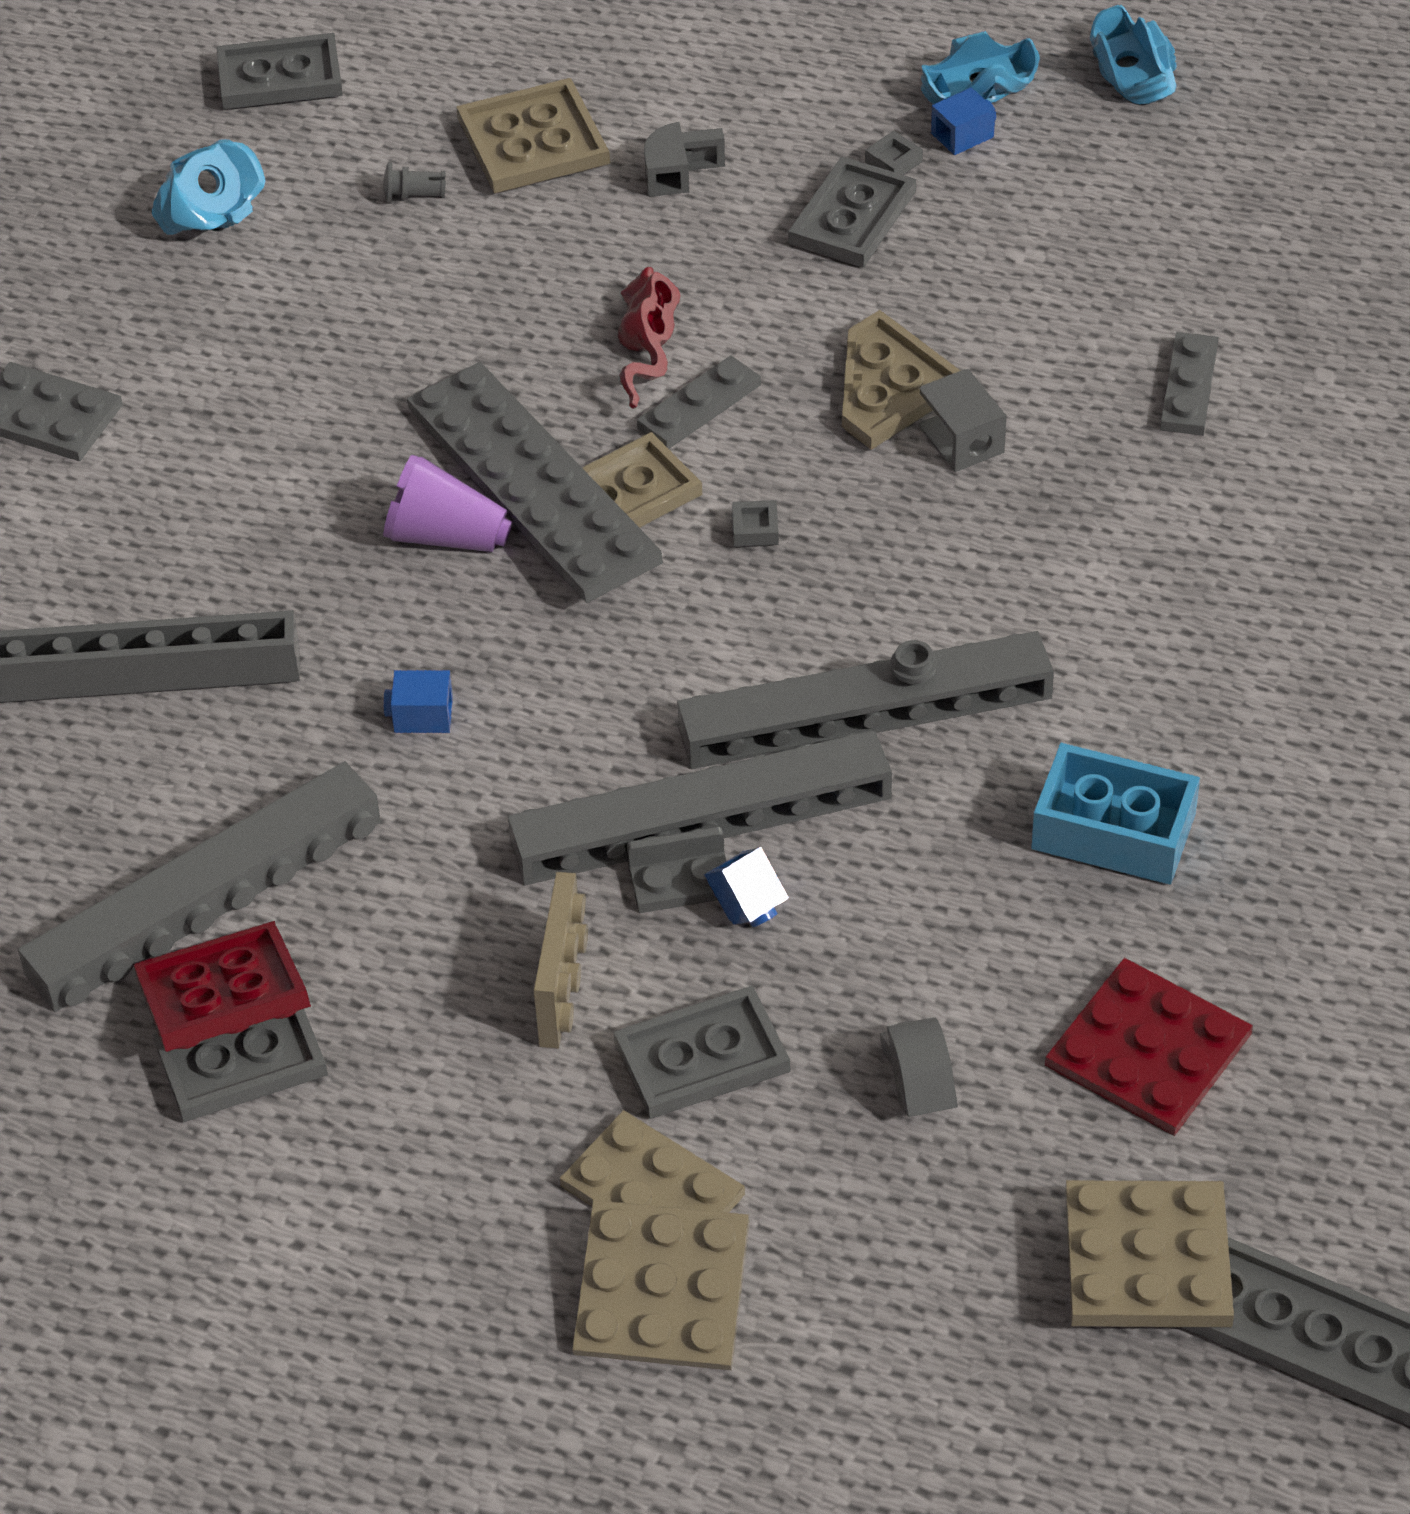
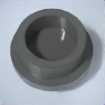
M919 640L905 641L897 647L891 657V672L898 680L904 683H924L935 675L937 671V657L931 647L925 642Z

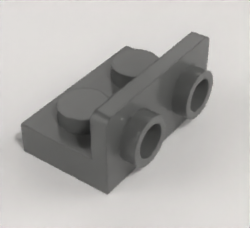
M721 827L694 829L689 832L660 837H646L627 844L629 872L639 913L718 900L704 874L727 861L724 852V835Z

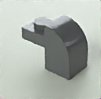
M674 122L655 130L647 138L644 145L645 179L648 196L689 193L690 170L725 167L723 129L682 132L680 122Z
M937 1018L904 1021L887 1026V1032L880 1033L881 1046L884 1055L893 1066L897 1098L907 1116L912 1117L957 1108L958 1103L951 1060L946 1040Z

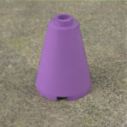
M415 455L409 457L396 486L399 487L395 502L391 501L383 532L384 537L397 542L493 552L496 544L505 546L512 527V521L506 519V509L425 458Z

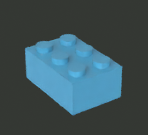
M1060 743L1034 811L1031 849L1171 885L1196 815L1200 777Z

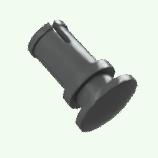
M388 162L383 180L386 202L391 203L392 195H401L403 200H408V196L445 198V171H409V167L403 166L402 171L393 170L392 162Z

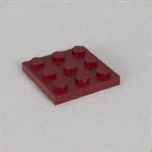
M275 921L133 964L138 983L165 1052L174 1049H188L196 1046L203 1040L225 1033L236 1034L244 1031L251 1025L273 1018H287L299 1010L311 1007L307 989Z
M1124 957L1046 1055L1045 1066L1175 1136L1251 1036L1253 1025Z

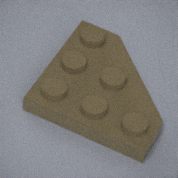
M878 310L848 329L842 428L872 450L932 411L931 407L920 395L921 386L961 370L884 312Z

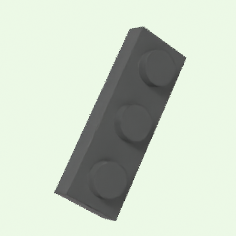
M1176 332L1160 431L1204 436L1219 337Z
M730 355L638 418L637 429L645 435L652 432L670 449L761 386V376Z

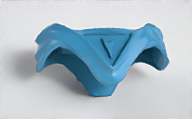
M1115 5L1100 11L1093 21L1090 41L1093 47V54L1098 58L1101 75L1114 86L1120 95L1132 103L1150 104L1173 94L1177 87L1173 71L1177 68L1174 55L1175 49L1167 36H1164L1154 20L1146 23L1144 18L1138 17L1136 23H1134L1122 5ZM1126 56H1134L1139 60L1131 67L1117 65V61Z
M986 31L955 38L952 40L948 57L938 64L921 66L923 72L921 75V91L932 104H936L972 87L984 99L993 103L1011 93L1023 90L1034 79L1040 55L1030 38L1009 46L997 43ZM980 72L973 82L969 80L971 74Z
M227 139L218 140L208 147L197 149L177 158L170 164V171L166 175V181L158 190L153 203L152 216L167 235L192 229L228 228L238 224L253 212L251 201L261 192L265 185V176L259 159L247 145ZM201 171H208L214 176L216 189L213 193H206L200 188L198 176Z

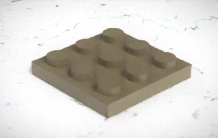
M571 78L456 106L457 119L494 194L610 164V152Z
M1066 1180L1065 1197L1071 1326H1233L1234 1309L1223 1181Z
M593 1200L572 1349L573 1354L732 1371L750 1223L749 1214Z

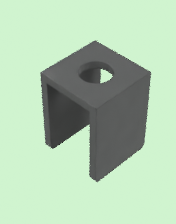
M969 369L961 370L920 387V395L937 416L921 421L919 427L954 472L1005 453L1007 415Z

